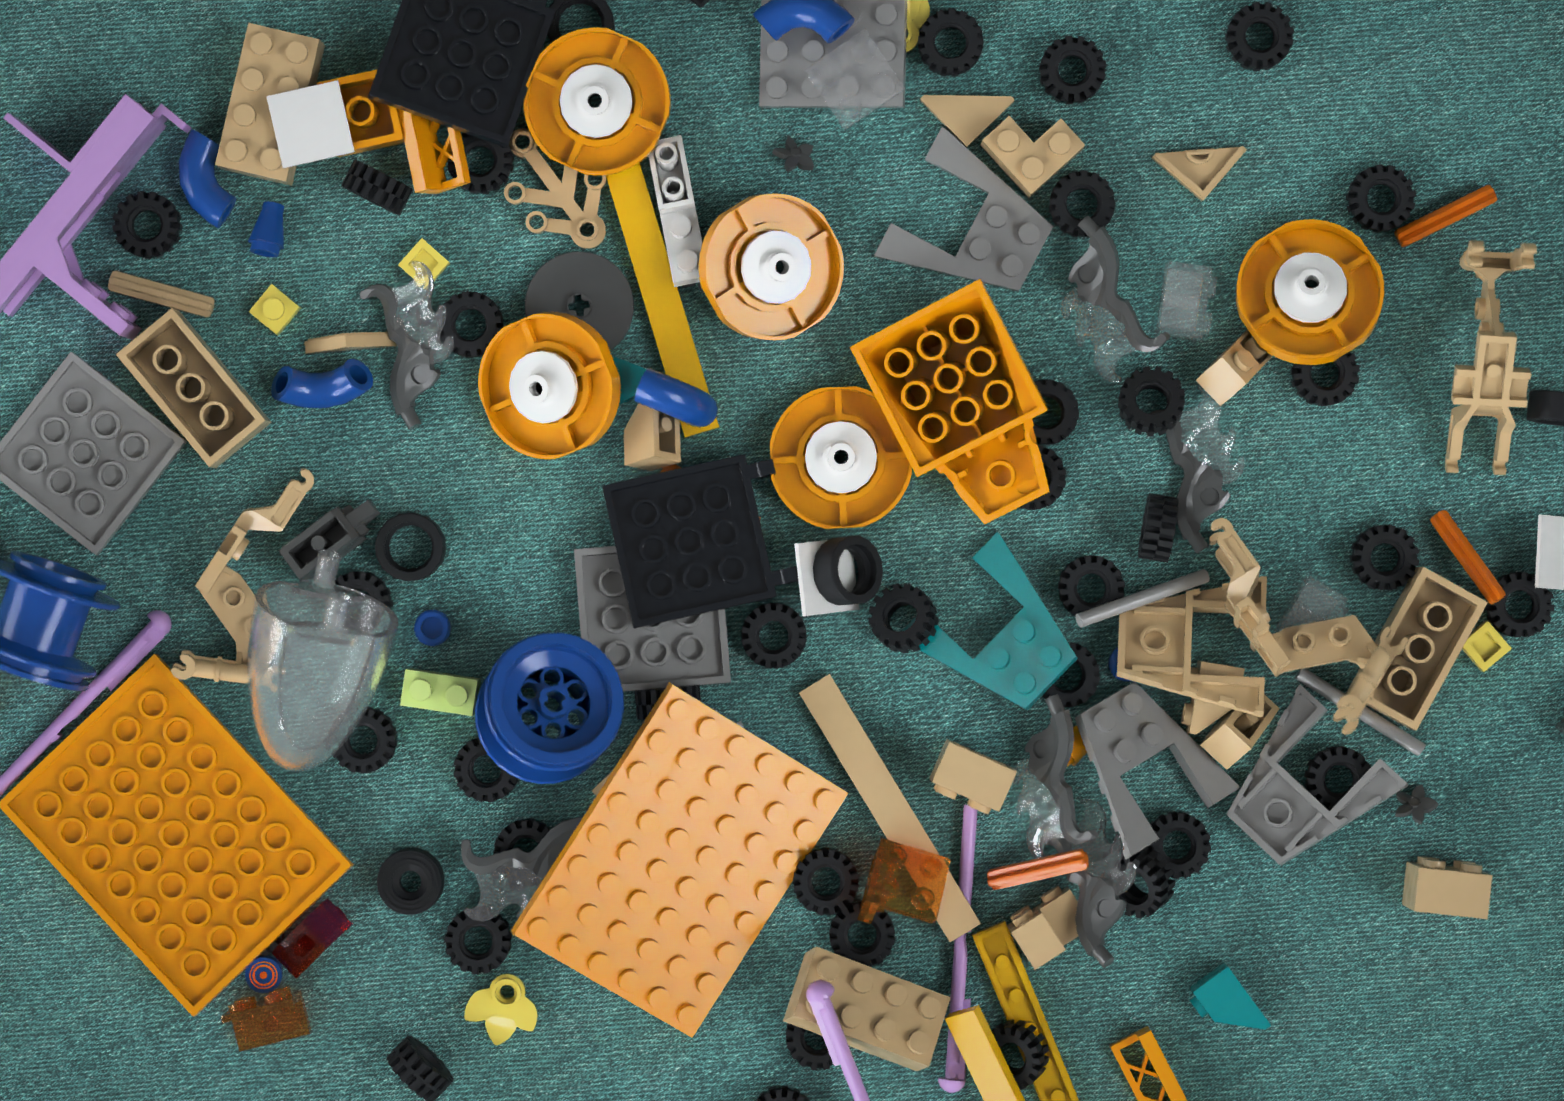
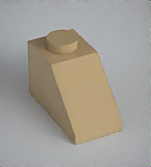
M638 403L623 430L624 465L654 471L680 463V420Z
M1264 694L1263 717L1232 709L1223 715L1213 726L1200 746L1227 770L1253 748L1280 708Z

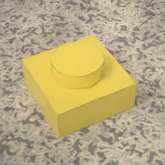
M421 238L398 266L427 290L450 262Z
M271 284L249 310V313L279 336L301 307Z
M1485 621L1469 635L1462 649L1479 670L1485 672L1512 648L1489 621Z

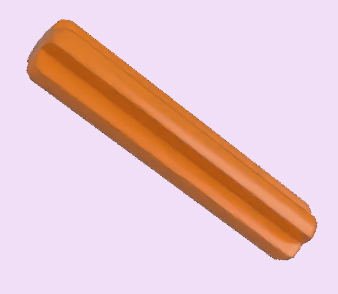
M1485 185L1397 229L1394 232L1396 240L1401 247H1406L1497 201L1496 193L1491 185Z
M1441 510L1433 515L1430 519L1431 524L1487 602L1492 605L1503 599L1506 592L1446 510Z
M1076 849L993 868L987 871V883L993 890L1086 870L1089 867V857L1083 849Z

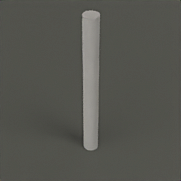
M1201 569L1075 615L1076 622L1082 628L1200 586L1210 581L1209 574L1206 569Z
M1306 668L1300 669L1295 677L1296 680L1336 705L1339 699L1346 695ZM1364 707L1359 720L1413 754L1419 756L1426 746L1425 743L1368 707Z

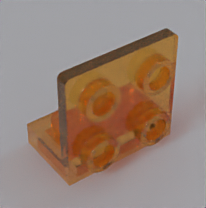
M881 838L872 858L857 920L871 924L877 911L883 913L884 910H888L931 924L935 923L950 866V859Z
M290 987L270 991L269 995L263 996L264 1000L256 1001L255 995L233 1001V1004L228 1005L229 1010L220 1016L222 1023L232 1021L239 1052L308 1035L312 1032L302 991L291 992Z

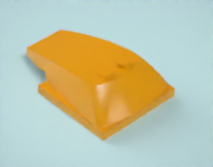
M981 279L850 346L917 477L934 468L940 474L944 473L953 483L954 489L984 524L1050 492L1032 419L1049 409Z

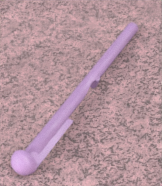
M154 610L147 614L151 621L89 684L88 689L82 691L0 776V797L53 742L63 736L60 731L64 726L77 718L106 687L112 691L170 632L172 622L167 613L161 610Z
M964 805L958 886L971 906L978 810L969 805ZM967 933L954 940L949 1013L971 1007V998L965 999ZM948 1028L945 1077H938V1082L944 1091L955 1093L960 1091L966 1083L967 1065Z
M816 980L807 988L806 997L810 1002L834 1066L841 1065L854 1101H870L830 999V996L834 993V988L825 980Z

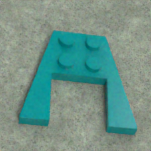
M996 532L972 558L1016 599L1023 608L974 659L938 625H934L936 630L935 636L929 635L927 638L930 643L926 646L923 643L920 644L919 651L1028 711L1078 658L1002 536ZM916 617L902 631L910 628L915 622Z

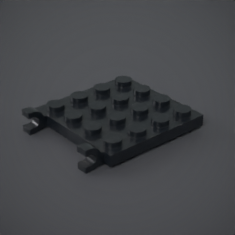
M402 0L368 98L508 148L528 91L526 84L542 51L556 10L546 7L547 0Z
M743 454L602 485L634 629L776 598L775 586L799 582L797 566L771 572L751 480L771 477L772 474L775 476L773 459L747 465L746 456Z

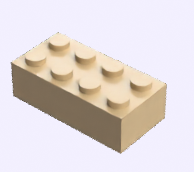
M248 23L215 165L222 170L292 186L297 166L283 168L266 96L316 85L325 48L320 39Z
M171 308L116 354L184 438L211 468L220 466L271 423V420L179 310Z
M1425 567L1415 568V575L1408 580L1375 640L1376 645L1379 646L1380 635L1386 627H1389L1392 630L1386 641L1390 646L1399 645L1404 636L1408 638V643L1402 654L1395 656L1386 674L1374 691L1373 699H1369L1366 704L1403 726L1416 731L1488 603ZM1355 676V678L1353 679V681H1352L1350 687L1348 688L1346 694L1349 693V691H1350L1351 688L1353 687L1354 683H1355L1356 680L1358 679V678H1356V676Z
M817 946L805 953L783 1019L784 1022L822 1036L810 1002L807 1000L806 992L812 982L825 980L834 988V993L830 996V999L850 1047L914 1071L930 1066L951 997Z

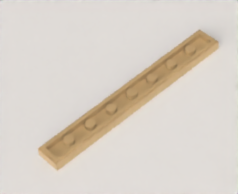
M829 674L799 692L949 942L954 941L980 925V920L832 676Z

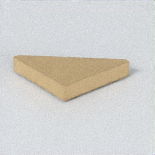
M923 95L920 101L967 148L1014 103L1015 99L1012 96Z
M1244 146L1155 153L1151 159L1199 200L1203 201L1247 149Z
M388 332L341 333L304 341L305 354L397 346L394 341L389 339Z

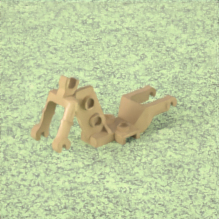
M1470 240L1467 250L1459 259L1462 269L1474 271L1476 278L1482 280L1481 298H1476L1475 319L1481 320L1477 332L1474 365H1455L1451 401L1453 404L1460 406L1454 407L1451 410L1445 456L1446 473L1459 472L1458 460L1461 459L1463 434L1472 416H1491L1497 418L1498 421L1492 463L1493 474L1506 475L1505 462L1509 460L1511 436L1516 427L1509 407L1527 408L1528 400L1526 396L1528 380H1531V371L1529 368L1514 367L1517 336L1515 332H1504V324L1500 323V299L1496 298L1495 280L1504 272L1510 273L1522 269H1534V254L1537 253L1535 243H1521L1519 249L1515 248V251L1505 253L1485 252L1483 241Z
M302 468L300 470L301 476L306 481L301 483L299 480H290L277 502L272 506L248 508L242 511L195 585L235 640L236 661L222 659L221 656H218V658L196 656L192 651L184 649L181 651L180 660L186 665L175 662L171 668V673L174 677L186 680L193 676L214 679V682L222 680L243 684L250 683L261 685L267 690L276 691L279 689L278 683H270L265 679V673L268 670L281 671L282 665L270 662L265 665L260 664L281 632L242 576L226 564L231 557L237 561L249 544V540L245 538L248 530L283 531L306 493L314 485V476L308 469Z
M1225 518L1214 520L1211 523V530L1223 529L1224 532L1212 534L1209 537V544L1216 545L1218 543L1220 546L1215 552V557L1231 578L1227 590L1225 609L1234 618L1233 624L1237 629L1241 628L1250 640L1252 651H1257L1275 677L1288 671L1346 660L1357 664L1362 669V672L1357 674L1356 678L1358 679L1349 693L1342 696L1337 702L1338 710L1333 716L1335 722L1346 719L1348 723L1344 725L1342 733L1344 735L1351 734L1356 730L1365 705L1369 699H1373L1374 691L1386 674L1395 656L1402 654L1407 646L1408 638L1404 636L1399 645L1390 646L1386 638L1390 635L1392 629L1386 627L1379 637V646H1377L1355 615L1288 627L1271 634L1268 623L1271 621L1268 612L1261 603L1254 604L1250 598L1258 584L1261 567L1237 535L1231 522Z

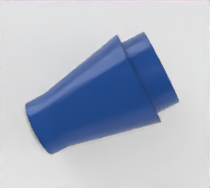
M270 201L263 202L262 210L248 240L251 244L250 252L264 257H279L280 250L284 249V206L282 204Z

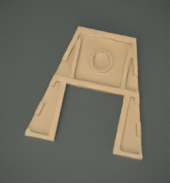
M1261 576L1250 598L1254 604L1259 602L1266 609L1267 576ZM1224 583L1222 587L1200 591V588L1188 590L1186 594L1166 597L1119 614L1117 677L1254 716L1263 717L1265 677L1191 674L1193 612L1229 614L1225 609L1229 583Z

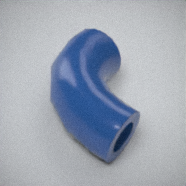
M771 0L753 13V16L776 41L790 30L804 27L814 30L827 44H830L841 37L855 21L854 17L834 0Z
M192 129L186 138L179 158L180 186L190 207L208 223L216 228H220L230 215L235 205L236 197L224 190L215 177L214 166L219 144Z
M349 359L341 366L322 373H309L290 366H284L274 377L271 394L277 401L301 408H329L347 404L363 395L372 387L373 377L369 368L356 359Z
M651 368L645 370L635 394V402L681 420L693 427H706L717 416V403L711 395L697 387Z

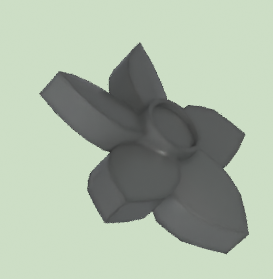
M788 136L785 148H775L772 151V154L786 159L784 168L787 172L794 170L796 167L801 170H813L814 164L810 157L813 145L802 144L798 147L796 142Z
M1423 785L1415 787L1412 791V796L1402 791L1396 793L1398 801L1403 805L1397 809L1395 817H1405L1412 814L1414 822L1422 825L1425 813L1432 812L1438 807V802L1432 798L1425 797Z

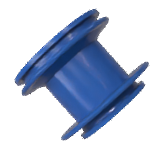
M11 551L10 559L15 562L0 560V575L10 579L0 605V670L57 688L86 691L89 687V682L84 678L95 677L97 672L92 666L76 658L74 654L91 607L118 610L121 608L120 603L98 591L105 590L107 583L91 574L47 558L19 551Z
M541 633L529 636L506 650L483 681L475 706V724L480 742L488 756L498 767L518 779L536 784H556L570 780L584 773L592 766L617 735L624 711V696L619 675L607 656L587 640L565 633ZM545 681H550L557 685L550 686ZM532 688L535 692V697L532 699L525 698L521 693V689ZM548 698H553L559 703L556 712L546 708L545 703L548 701ZM531 713L535 717V724H525L522 721V714ZM576 713L579 725H572L568 720V714ZM545 727H555L559 733L558 737L554 739L549 738L545 733Z

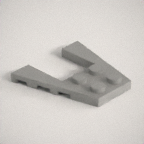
M941 127L925 161L988 194L956 256L891 223L874 257L973 281L981 279L984 284L1019 292L1053 226L947 129Z
M1136 682L1131 683L1075 718L1090 762L1094 761L1100 778L1098 785L1101 794L1106 795L1113 814L1110 816L1115 832L1119 831L1125 850L1122 853L1125 859L1130 858L1159 839L1120 777L1168 747L1207 808L1240 788Z
M1301 685L1295 690L1296 693L1289 706L1281 715L1275 731L1259 755L1260 758L1251 774H1248L1226 814L1280 866L1408 786L1407 782L1380 758L1329 811L1278 763L1328 711Z

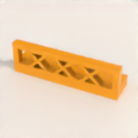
M398 109L415 193L439 194L471 183L461 131L447 127L449 136L443 146L438 142L437 131L441 124ZM449 158L455 163L457 177L446 181L444 167Z
M1148 1026L1109 1045L1137 1101H1162L1165 1092L1170 1101H1187ZM1138 1040L1145 1051L1141 1067L1126 1063L1120 1052L1121 1049ZM1148 1059L1154 1071L1146 1069ZM1130 1069L1139 1072L1136 1081ZM1144 1074L1159 1078L1162 1085L1157 1099L1142 1094L1140 1084Z

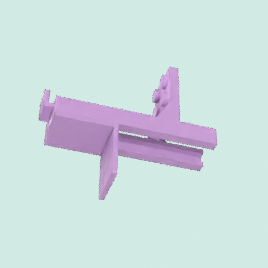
M125 94L71 160L24 121L7 112L3 118L71 174L0 260V313L3 311L8 316L13 317L46 276L119 336L134 340L142 330V328L134 323L138 317L122 304L119 305L115 301L112 304L106 300L110 295L95 282L84 279L72 243L167 127L164 124L167 119L187 134L192 128L163 104H160L152 114L140 103Z

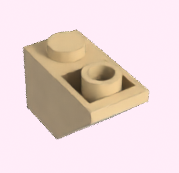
M1247 329L1211 363L1196 381L1222 406L1244 387L1273 355L1263 350Z
M1197 660L1196 667H1191V674L1244 677L1245 668L1199 660ZM1191 698L1190 703H1184L1181 724L1187 725L1186 732L1198 734L1232 709Z

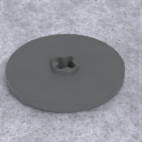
M569 252L549 260L536 272L527 289L525 315L528 317L541 312H562L575 316L592 326L604 338L611 351L623 340L630 328L634 313V300L626 277L611 261L589 252ZM581 296L584 302L590 303V307L584 309L583 316H578L576 311H570L569 305L575 303V297Z

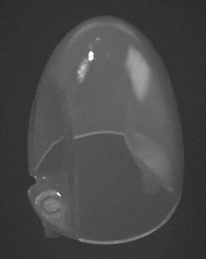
M326 549L319 550L313 579L300 580L299 583H287L280 580L261 586L255 594L250 623L247 674L248 694L254 726L261 745L272 761L281 768L292 772L308 771L323 764L353 734L377 691L392 651L399 624L395 613L379 600L357 590L335 584L342 556L338 552L331 550L329 557L327 556L328 551Z

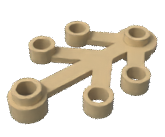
M520 128L515 130L509 142L512 153L518 158H526L549 191L525 188L519 182H511L504 189L506 200L513 205L525 202L563 208L571 219L547 218L542 212L533 211L528 214L525 222L529 231L534 234H540L545 231L570 235L576 245L585 249L595 248L600 245L606 235L605 223L598 216L601 189L606 184V176H602V182L599 185L592 186L588 180L590 175H584V182L588 190L584 210L582 211L574 200L578 171L564 165L561 183L537 150L538 145L529 129ZM521 136H526L530 140L529 146L525 149H520L516 145L517 139ZM513 187H519L522 190V195L517 200H512L509 197V190ZM535 216H540L544 220L543 226L539 229H533L530 225L531 219ZM587 223L594 226V233L589 237L581 234V227Z

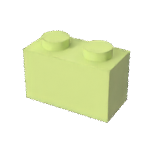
M413 668L405 669L400 706L474 716L481 678Z

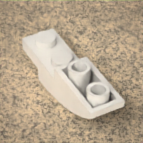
M679 135L659 139L656 148L648 156L674 287L700 282L699 256L703 243L682 136Z

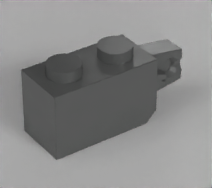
M366 500L355 509L350 504L343 509L337 507L329 511L278 551L299 580L311 583L367 540L365 535L369 532V529L366 525L381 513L370 500Z

